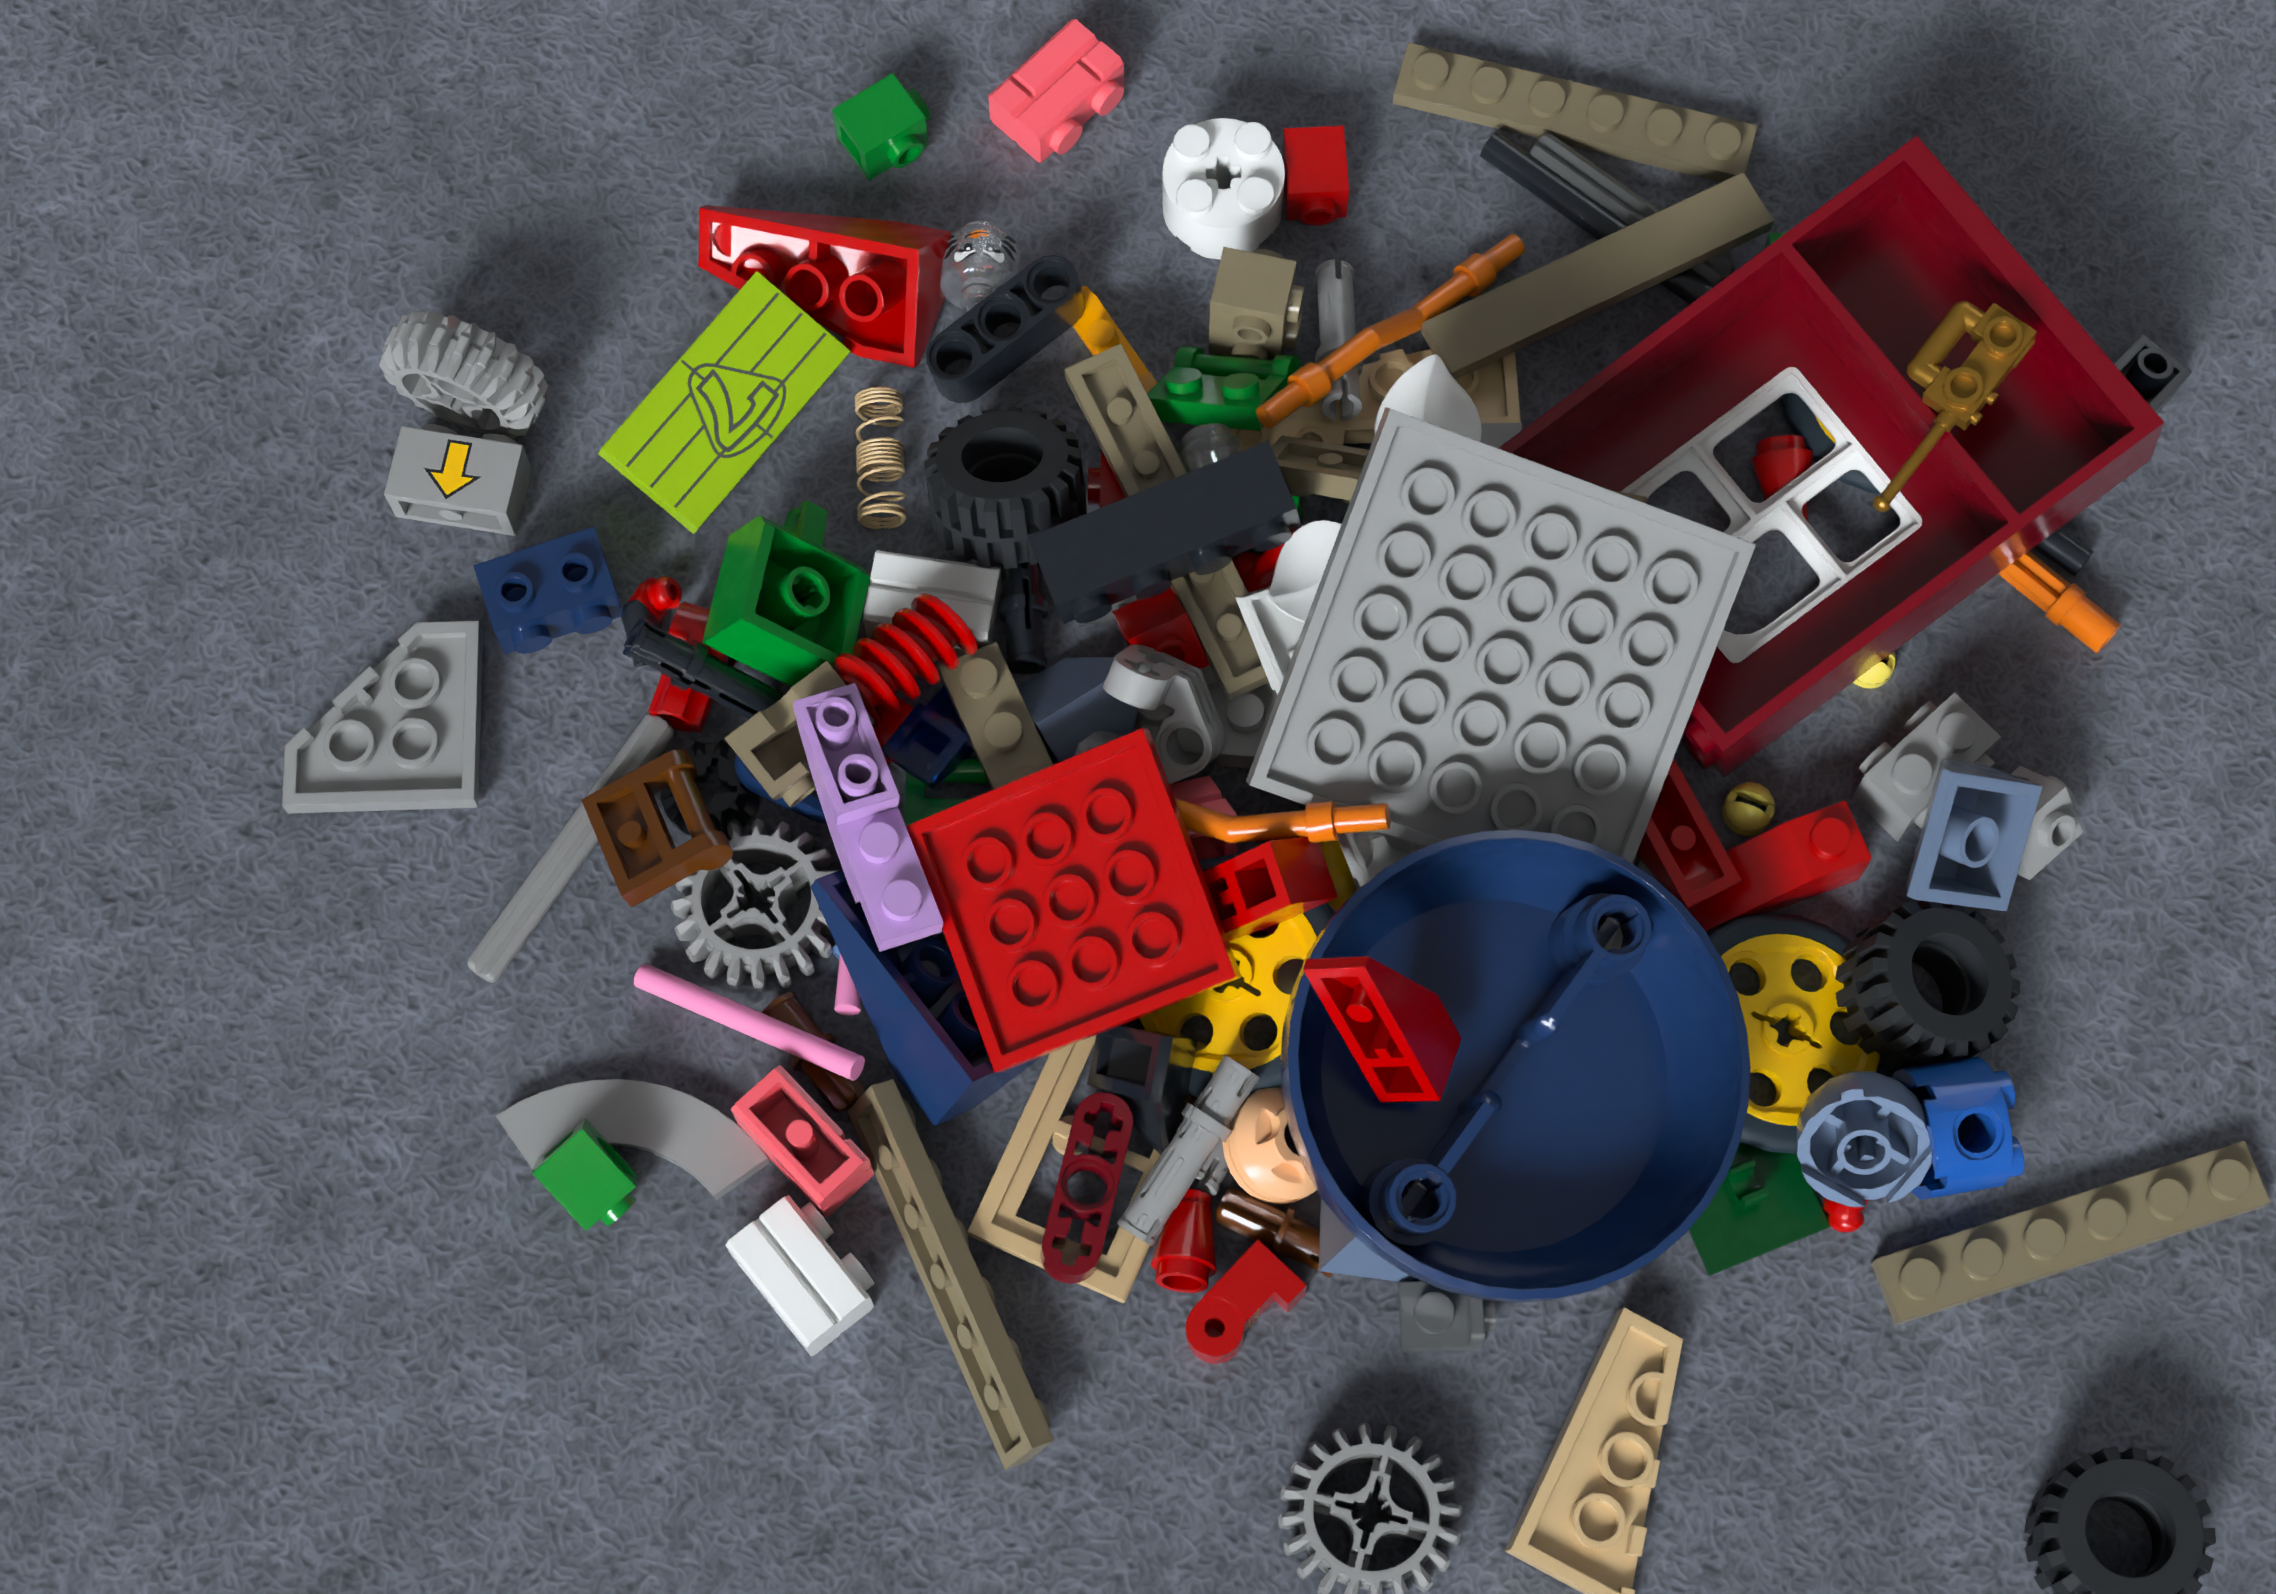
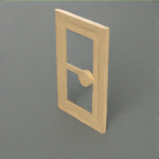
M1096 1035L1049 1054L967 1231L968 1236L1043 1269L1040 1254L1045 1228L1019 1218L1016 1215L1050 1140H1052L1054 1148L1060 1154L1064 1155L1074 1115L1062 1118L1061 1116L1094 1047ZM1197 1042L1196 1051L1206 1048L1207 1045ZM1188 1094L1186 1104L1190 1103L1193 1105L1198 1097ZM1093 1135L1090 1149L1102 1154L1105 1140ZM1155 1148L1150 1159L1127 1149L1124 1164L1143 1172L1129 1204H1131L1141 1185L1161 1156ZM1076 1149L1074 1152L1075 1155L1083 1153L1079 1149ZM1119 1226L1107 1255L1101 1253L1096 1271L1088 1279L1077 1284L1125 1303L1150 1245ZM1067 1239L1064 1245L1054 1244L1052 1247L1062 1252L1061 1262L1066 1265H1074L1078 1256L1089 1257L1090 1255L1089 1252L1080 1249L1079 1243Z

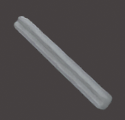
M654 714L645 715L587 796L659 757L673 739L674 729L672 726ZM583 803L575 811L468 958L467 964L469 969L483 980L494 983L500 978L597 844L598 839Z

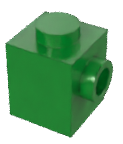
M893 73L832 109L836 136L868 181L893 166L895 168H903L910 165L919 158L924 148L929 145L926 124L931 119L929 109L920 94L914 88L906 91Z

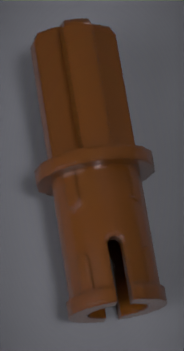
M793 991L779 996L761 1012L833 1044L836 1042L835 1037L831 1033L823 1034L798 1001V997ZM790 1054L793 1057L790 1063L793 1070H802L834 1112L847 1111L865 1093L864 1087L858 1079L852 1081Z
M1229 1188L1224 1193L1215 1212V1220L1218 1224L1254 1241L1258 1239L1262 1244L1269 1247V1250L1274 1255L1278 1252L1309 1266L1328 1278L1333 1274L1319 1271L1320 1228L1295 1216L1294 1212L1296 1209L1289 1207L1287 1212H1284L1235 1188Z

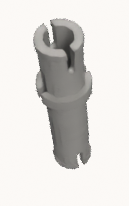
M1335 259L1321 263L1315 271L1320 347L1316 351L1315 364L1356 335L1353 290L1354 269L1343 260L1340 262V279L1336 278ZM1364 360L1331 384L1330 393L1322 399V411L1328 418L1333 420L1336 418V400L1341 402V421L1352 419L1360 413L1362 399L1359 392V375L1363 371Z
M1226 1055L1222 1057L1220 1064L1212 1074V1078L1193 1105L1187 1103L1181 1114L1185 1118L1178 1127L1176 1134L1162 1152L1131 1204L1128 1205L1121 1218L1117 1221L1119 1226L1152 1247L1163 1230L1165 1223L1181 1202L1210 1153L1213 1152L1220 1140L1226 1142L1232 1133L1228 1128L1230 1123L1236 1116V1112L1245 1098L1248 1097L1255 1084L1260 1080L1259 1076Z

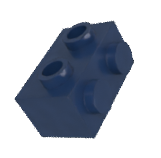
M594 526L473 565L494 633L505 654L514 651L521 654L533 653L547 647L554 638L573 632L580 634L595 633L608 627L613 619L621 617L623 608Z

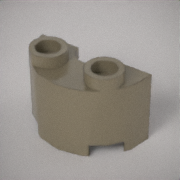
M828 661L791 687L775 704L764 711H759L724 738L773 800L783 798L789 807L795 806L816 790L796 721L793 701L846 686ZM867 712L870 722L873 725L875 720Z

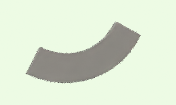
M606 1079L566 1084L535 1094L496 1115V1118L532 1170L536 1161L584 1118L592 1124L611 1146L646 1150L680 1166L694 1176L716 1201L770 1163L768 1157L749 1135L733 1120L713 1106L692 1095L670 1087L644 1081Z

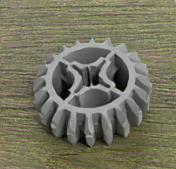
M411 311L409 315L401 316L397 326L392 327L384 343L385 346L382 350L383 354L379 366L389 384L396 386L398 393L410 398L416 407L424 408L431 412L434 417H440L450 423L484 434H500L515 439L517 436L526 435L531 424H535L545 403L544 396L549 385L545 381V375L541 369L533 365L534 362L530 356L519 353L515 344L504 342L496 336V332L489 333L479 328L475 322L473 324L463 322L455 315L444 317L437 311H427V313Z
M756 818L751 826L752 835L742 836L738 825L730 823L727 827V833L730 838L728 842L733 851L732 858L720 868L709 871L699 870L695 872L696 875H690L675 884L677 890L686 896L673 900L671 902V909L675 916L683 919L674 928L680 941H691L686 949L688 958L693 963L706 959L704 971L707 977L715 979L728 968V985L730 988L737 990L743 984L746 974H751L755 991L763 993L767 987V975L776 973L779 984L783 988L791 986L792 981L788 969L795 965L798 966L804 975L811 976L815 971L813 963L808 956L811 951L820 957L830 958L833 952L831 944L822 935L832 936L812 890L809 911L804 922L795 933L789 928L784 915L787 908L798 899L796 892L807 884L811 888L816 879L839 870H827L832 862L831 855L827 849L812 852L814 841L809 833L804 832L798 835L790 843L791 830L789 824L782 821L775 828L772 836L767 835L763 820ZM755 862H773L789 867V869L785 871L780 867L769 874L759 875L752 873L744 865ZM726 878L734 892L729 904L720 910L722 917L709 926L708 908L712 894L718 884ZM744 887L748 889L753 897H758L763 903L769 901L770 911L775 924L772 923L765 912L761 914L755 907L749 908V901ZM750 935H761L767 937L775 946L764 949H745L731 945L728 942L734 939L738 943Z
M1360 1423L1357 1429L1358 1445L1350 1446L1346 1433L1341 1428H1337L1331 1433L1332 1445L1335 1449V1453L1332 1455L1317 1441L1309 1445L1308 1453L1317 1465L1315 1470L1305 1463L1295 1461L1291 1466L1290 1473L1295 1479L1303 1483L1305 1487L1304 1489L1294 1486L1282 1487L1280 1499L1287 1504L1298 1506L1299 1511L1280 1514L1278 1516V1526L1287 1530L1300 1529L1301 1535L1290 1538L1283 1545L1286 1555H1295L1304 1550H1307L1310 1555L1297 1568V1575L1301 1579L1310 1577L1318 1568L1326 1574L1320 1581L1317 1594H1330L1335 1581L1347 1586L1344 1594H1358V1589H1366L1368 1594H1383L1382 1589L1390 1587L1392 1594H1409L1404 1582L1408 1578L1419 1590L1427 1592L1432 1587L1433 1582L1422 1566L1426 1563L1435 1570L1441 1572L1447 1570L1450 1560L1444 1553L1436 1549L1435 1546L1436 1544L1446 1547L1458 1545L1460 1534L1453 1529L1442 1527L1441 1521L1459 1519L1462 1515V1507L1454 1503L1440 1504L1439 1498L1453 1492L1457 1486L1454 1478H1444L1435 1483L1432 1482L1429 1476L1439 1469L1443 1460L1438 1454H1434L1422 1465L1415 1461L1414 1457L1422 1445V1440L1417 1436H1413L1408 1441L1403 1452L1393 1447L1397 1437V1428L1388 1425L1386 1427L1381 1444L1371 1443L1372 1430L1368 1423ZM1372 1463L1367 1484L1360 1491L1353 1494L1335 1492L1334 1496L1319 1492L1324 1482L1338 1470L1353 1464ZM1392 1469L1406 1477L1417 1490L1423 1503L1425 1520L1413 1517V1512L1398 1507L1392 1501L1389 1493ZM1377 1484L1380 1489L1376 1502L1382 1506L1379 1514L1387 1513L1389 1524L1384 1522L1377 1523L1374 1531L1370 1532L1367 1538L1365 1549H1362L1360 1542L1363 1530L1358 1528L1361 1518L1353 1520L1351 1509L1362 1510L1366 1501L1370 1500L1374 1486ZM1313 1512L1328 1516V1520L1342 1525L1349 1533L1351 1549L1347 1565L1336 1559L1322 1543L1315 1527ZM1407 1537L1422 1542L1417 1551L1403 1563L1386 1570L1367 1571L1373 1548L1381 1540L1387 1538L1404 1540Z

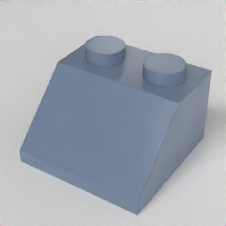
M1942 758L1906 882L1907 896L1921 901L2007 911L2043 786L1987 765Z

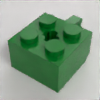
M806 500L801 503L800 507L793 508L787 513L783 526L759 515L729 535L702 644L790 687H793L826 661L833 668V662L840 654L849 653L853 655V646L857 638L870 575L865 568L822 546L827 510Z

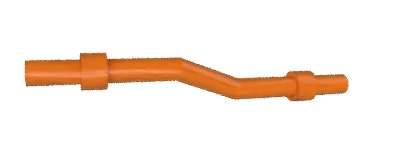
M1509 234L1485 253L1470 255L1454 268V276L1411 308L1364 328L1317 364L1312 362L1306 363L1288 377L1286 387L1257 407L1256 415L1259 421L1266 428L1271 429L1301 406L1312 407L1330 393L1333 382L1376 350L1420 331L1423 322L1448 311L1466 296L1476 297L1495 283L1497 273L1524 254L1525 246L1522 240L1515 234Z
M1175 798L1186 829L1229 843L1308 837L1311 843L1338 841L1339 834L1388 830L1391 825L1388 803L1337 807L1335 801L1307 803L1306 809L1301 811L1233 817Z

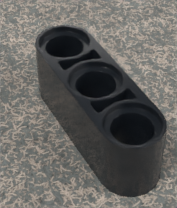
M1056 255L1043 256L1033 261L940 332L929 343L926 352V362L940 394L956 403H968L978 399L1075 325L1083 315L1085 296L1074 265L1064 257ZM1060 285L1068 288V291L1056 300L1041 298L1042 294L1052 286ZM1014 322L1020 324L1019 329L1008 337L993 335L997 327L1004 323ZM966 359L971 361L966 371L960 374L951 375L944 373L946 367L955 360Z

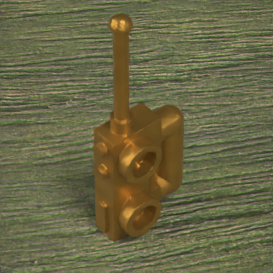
M1959 301L1952 306L1907 366L1909 377L1926 389L1923 393L1922 402L1939 413L1934 419L1935 425L1881 495L1874 497L1873 506L1877 511L1886 512L1891 508L1889 504L1945 432H1950L1955 424L1963 430H1966L1970 423L1977 425L1983 416L1979 413L1986 403L1989 405L1994 403L1998 397V394L1995 392L2011 370L2018 366L2035 344L2036 330L1995 303L1991 305L1986 313L1968 301ZM1965 332L1969 333L1971 339L1978 343L1961 367L1950 370L1946 366L1940 367V364Z

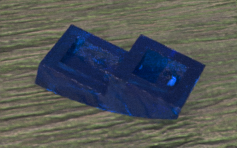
M944 685L927 706L919 702L881 748L884 757L931 789L955 771L974 752L970 736L966 734Z

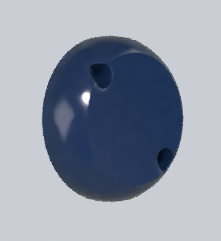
M1518 829L1481 831L1452 837L1416 850L1378 872L1349 896L1327 921L1313 943L1293 986L1283 1024L1280 1056L1282 1099L1290 1134L1304 1169L1323 1201L1347 1230L1373 1253L1391 1265L1437 1288L1477 1299L1518 1303L1551 1301L1587 1293L1622 1279L1658 1258L1686 1234L1710 1205L1728 1174L1741 1141L1749 1102L1751 1068L1748 1035L1739 997L1726 965L1706 931L1681 901L1655 878L1640 868L1596 845L1555 833ZM1600 917H1606L1598 927ZM1620 926L1623 936L1620 949L1604 950L1603 948ZM1369 956L1438 994L1462 1038L1441 1101L1380 1102L1304 973L1303 967L1306 959ZM1409 1182H1413L1404 1194V1196L1402 1197V1192L1405 1185H1407ZM1428 1192L1431 1200L1428 1214L1423 1219L1408 1221V1217Z

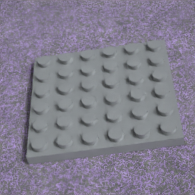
M1385 407L1246 782L1250 786L1304 805L1335 801L1337 807L1388 803L1391 819L1390 829L1378 831L1423 847L1448 838L1481 831L1521 829L1555 833L1588 842L1616 854L1633 864L1756 544Z

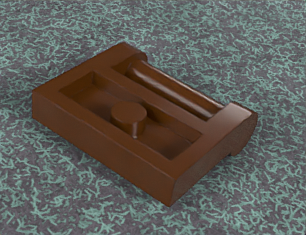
M678 749L664 753L581 799L620 895L631 908L699 870H715L728 863L732 858L733 851L725 833L716 830L694 778L696 777L697 770L690 753L686 750ZM665 788L671 789L692 838L678 847L673 842L654 798V794Z

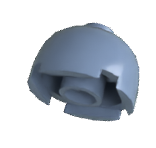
M1850 1071L1830 1078L1808 1097L1799 1114L1796 1150L1797 1157L1801 1163L1802 1173L1807 1183L1828 1200L1849 1207H1865V1200H1876L1887 1196V1204L1900 1200L1921 1184L1932 1164V1150H1930L1925 1113L1917 1096L1894 1078L1874 1071Z

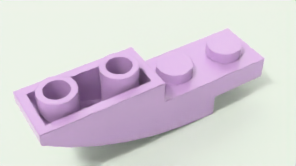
M853 683L793 701V709L801 740L837 855L855 904L860 902L879 952L942 932V917L898 808L900 795L856 684Z

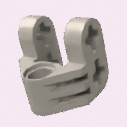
M1130 645L1115 655L1102 687L1108 694L1124 703L1141 709L1155 710L1162 704L1175 709L1164 718L1154 742L1169 784L1195 775L1204 769L1223 749L1225 733L1201 669L1144 645ZM1179 728H1190L1200 735L1204 745L1202 755H1189L1181 749L1177 739ZM1095 731L1079 743L1075 756L1122 736L1108 731Z

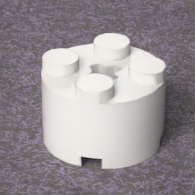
M1218 118L1206 120L1195 125H1186L1175 134L1174 141L1166 153L1163 164V215L1168 229L1175 237L1177 236L1182 242L1190 246L1191 251L1211 259H1221L1223 247L1252 252L1259 248V244L1267 239L1271 233L1273 234L1279 225L1283 208L1285 169L1281 153L1271 139L1267 128L1256 122L1247 123L1237 119Z

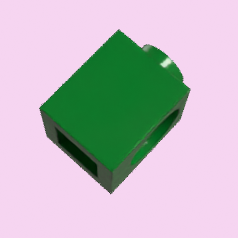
M586 1118L539 1158L532 1171V1174L585 1231L591 1228L598 1220H601L606 1226L611 1225L636 1201V1198L630 1192L637 1185L638 1174Z

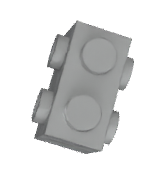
M1955 692L1939 707L1928 701L1904 725L1903 729L1909 734L1899 744L1892 748L1885 741L1859 766V770L1864 774V777L1852 798L1897 842L1916 825L1922 830L1942 758L1987 765L1992 768L1995 765V762L1989 755L2001 736Z

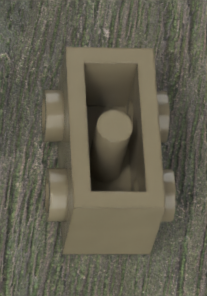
M1223 247L1210 301L1208 354L1273 360L1276 355L1283 354L1284 348L1296 350L1303 314H1301L1305 294L1304 286L1295 285L1297 261L1285 259L1281 254L1266 249L1248 252Z

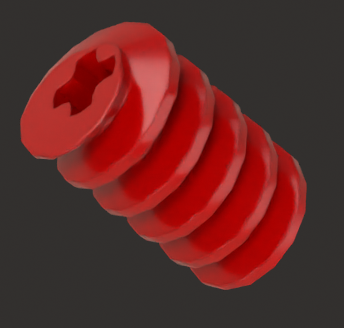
M923 593L913 599L911 609L902 608L894 613L892 625L882 623L875 627L872 633L873 640L869 638L858 640L853 646V655L843 653L837 656L833 662V669L846 685L856 684L865 709L875 720L872 727L878 729L881 727V721L875 709L878 705L890 714L897 715L901 711V706L895 695L896 691L900 690L909 699L916 700L920 697L921 692L914 677L919 675L929 684L935 685L940 680L939 673L934 664L936 660L948 669L955 670L960 662L953 647L957 645L969 655H974L978 647L971 630L953 609L939 598Z

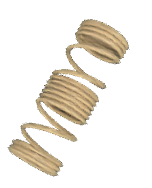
M889 387L866 388L855 396V412L865 421L857 428L855 433L857 440L861 442L856 447V472L860 476L856 485L858 490L868 496L858 504L857 520L861 525L871 529L895 528L902 525L907 519L905 508L895 503H873L862 508L863 504L870 499L892 502L900 501L906 497L900 491H882L870 494L862 489L861 486L862 479L872 482H891L902 478L905 474V450L903 448L905 445L901 441L890 437L863 440L860 436L861 429L868 424L895 427L904 422L901 417L896 416L904 409V397L902 393ZM889 402L890 404L873 405L869 403ZM887 419L898 420V422L881 423L877 421ZM899 495V497H879V496ZM879 512L898 514L897 516L887 518L868 516V514Z

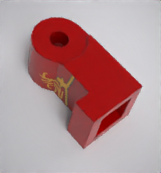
M1257 1239L1192 1308L1187 1316L1185 1330L1189 1348L1197 1358L1207 1363L1219 1364L1229 1361L1237 1355L1242 1347L1244 1332L1274 1301L1288 1313L1306 1295L1307 1285Z

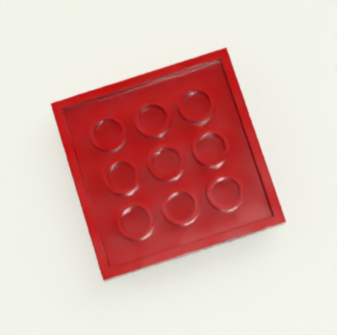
M1141 728L906 826L942 917V929L994 1073L1004 1072L1242 977L1148 729Z

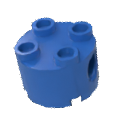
M1977 1056L1905 1068L1894 1072L1892 1078L1902 1083L1917 1096L1925 1113L1928 1126L1932 1164L1921 1184L1911 1191L1920 1200L2003 1186L2009 1177L2023 1174L2025 1165L2023 1150L2018 1139L2012 1136L2008 1110H2012L2015 1105V1091L2007 1071L1993 1072L1989 1064Z

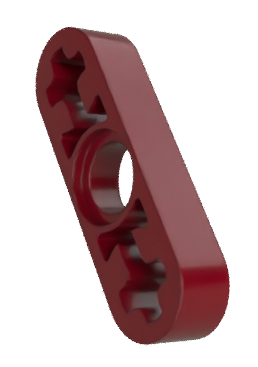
M1095 1093L1081 1101L1075 1111L1040 1254L1041 1262L1046 1272L1052 1278L1062 1283L1074 1284L1088 1279L1099 1265L1133 1128V1116L1129 1106L1123 1099L1111 1093ZM1099 1112H1107L1112 1115L1111 1125L1121 1130L1120 1132L1115 1130L1108 1132L1101 1158L1089 1154L1094 1127L1084 1123V1121H1096ZM1076 1149H1079L1085 1154L1075 1155L1074 1152ZM1114 1158L1115 1163L1111 1164L1105 1159ZM1082 1171L1096 1173L1103 1179L1106 1185L1104 1197L1093 1204H1082L1076 1201L1068 1190V1182L1072 1176ZM1060 1211H1063L1071 1217L1059 1218L1058 1215ZM1072 1218L1085 1221L1080 1249L1089 1252L1090 1255L1089 1257L1078 1256L1074 1265H1066L1061 1262L1062 1252L1052 1247L1054 1244L1064 1245L1066 1243ZM1099 1220L1100 1224L1096 1227L1088 1221Z

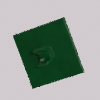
M1740 1142L1728 1174L1710 1205L1688 1231L1708 1275L1712 1276L1828 1229L1830 1225L1813 1188L1807 1183L1802 1173L1801 1163L1797 1154L1768 1152Z

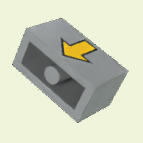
M426 424L421 429L401 426L384 495L395 517L516 536L532 467L523 445H519L515 440L504 435L485 434L481 439L458 435L454 430L436 424Z

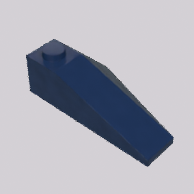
M843 869L814 881L811 885V890L896 1077L934 1127L975 1108L1039 1059H1034L1004 1072L994 1073L949 946L947 948L931 935L879 952L860 902L855 904Z

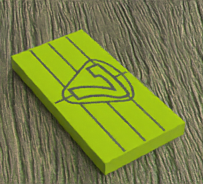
M756 271L602 446L598 454L691 533L695 534L851 351Z

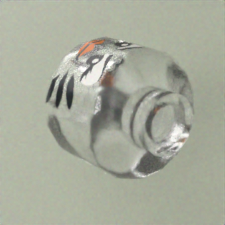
M985 221L970 222L953 231L950 235L942 263L940 287L943 296L955 307L968 312L980 301L1019 273L1020 253L1016 240L999 226Z

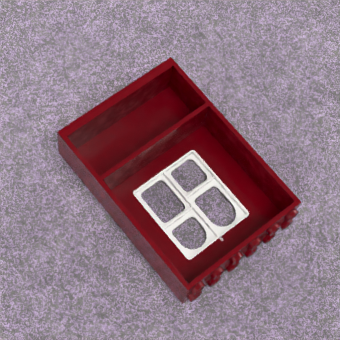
M1916 135L1498 449L1611 491L1646 496L1647 498L1676 474L1682 471H1690L1697 476L1728 514L1730 525L1724 533L1752 543L1770 530L1781 531L1818 575L1819 586L1766 627L1751 634L1736 635L1724 630L1721 634L1685 727L1684 733L1686 737L1682 739V742L1691 756L1704 770L1714 765L1720 774L1726 777L2149 462L2155 450L2164 421ZM1959 301H1968L1986 313L1991 305L1995 303L2036 330L2035 344L2018 366L2011 370L1995 392L1998 394V397L1992 405L1986 403L1979 413L1983 416L1977 425L1970 423L1967 429L1963 430L1955 424L1950 432H1945L1889 504L1900 518L1899 527L1852 562L1839 560L1802 514L1803 505L1850 470L1861 471L1881 494L1935 425L1934 419L1939 413L1922 402L1923 393L1926 389L1909 377L1907 366L1952 306ZM1965 332L1940 364V367L1946 366L1950 370L1961 367L1978 343L1971 339L1969 333ZM1786 393L1797 394L1833 436L1835 447L1829 454L1762 503L1752 502L1713 455L1714 447Z

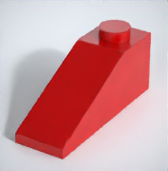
M1673 758L1637 855L1657 880L1689 909L1738 885L1742 880L1677 762Z
M1846 800L1787 821L1726 851L1742 882L1687 910L1708 934L1710 931L1736 918L1770 913L1859 880L1872 857Z
M1308 837L1268 841L1203 872L1228 941L1289 920L1338 898L1320 843H1311Z
M1369 956L1306 959L1303 967L1304 973L1380 1102L1441 1101L1462 1038L1438 994Z

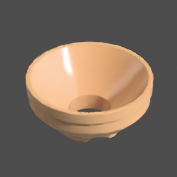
M1282 1087L1259 1089L1249 1094L1228 1127L1232 1133L1226 1142L1222 1141L1224 1158L1230 1173L1239 1186L1250 1196L1274 1205L1294 1203L1308 1197L1317 1190L1304 1169L1300 1156L1294 1154L1285 1142L1284 1132L1288 1120L1282 1099Z

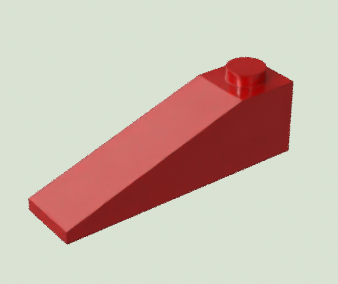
M704 205L699 208L698 267L739 290L757 271L817 323L844 337L843 345L853 354L863 358L915 368L921 362L948 291L950 255L946 259L944 258L950 249L949 247L946 250L948 243H950L951 231L889 220Z

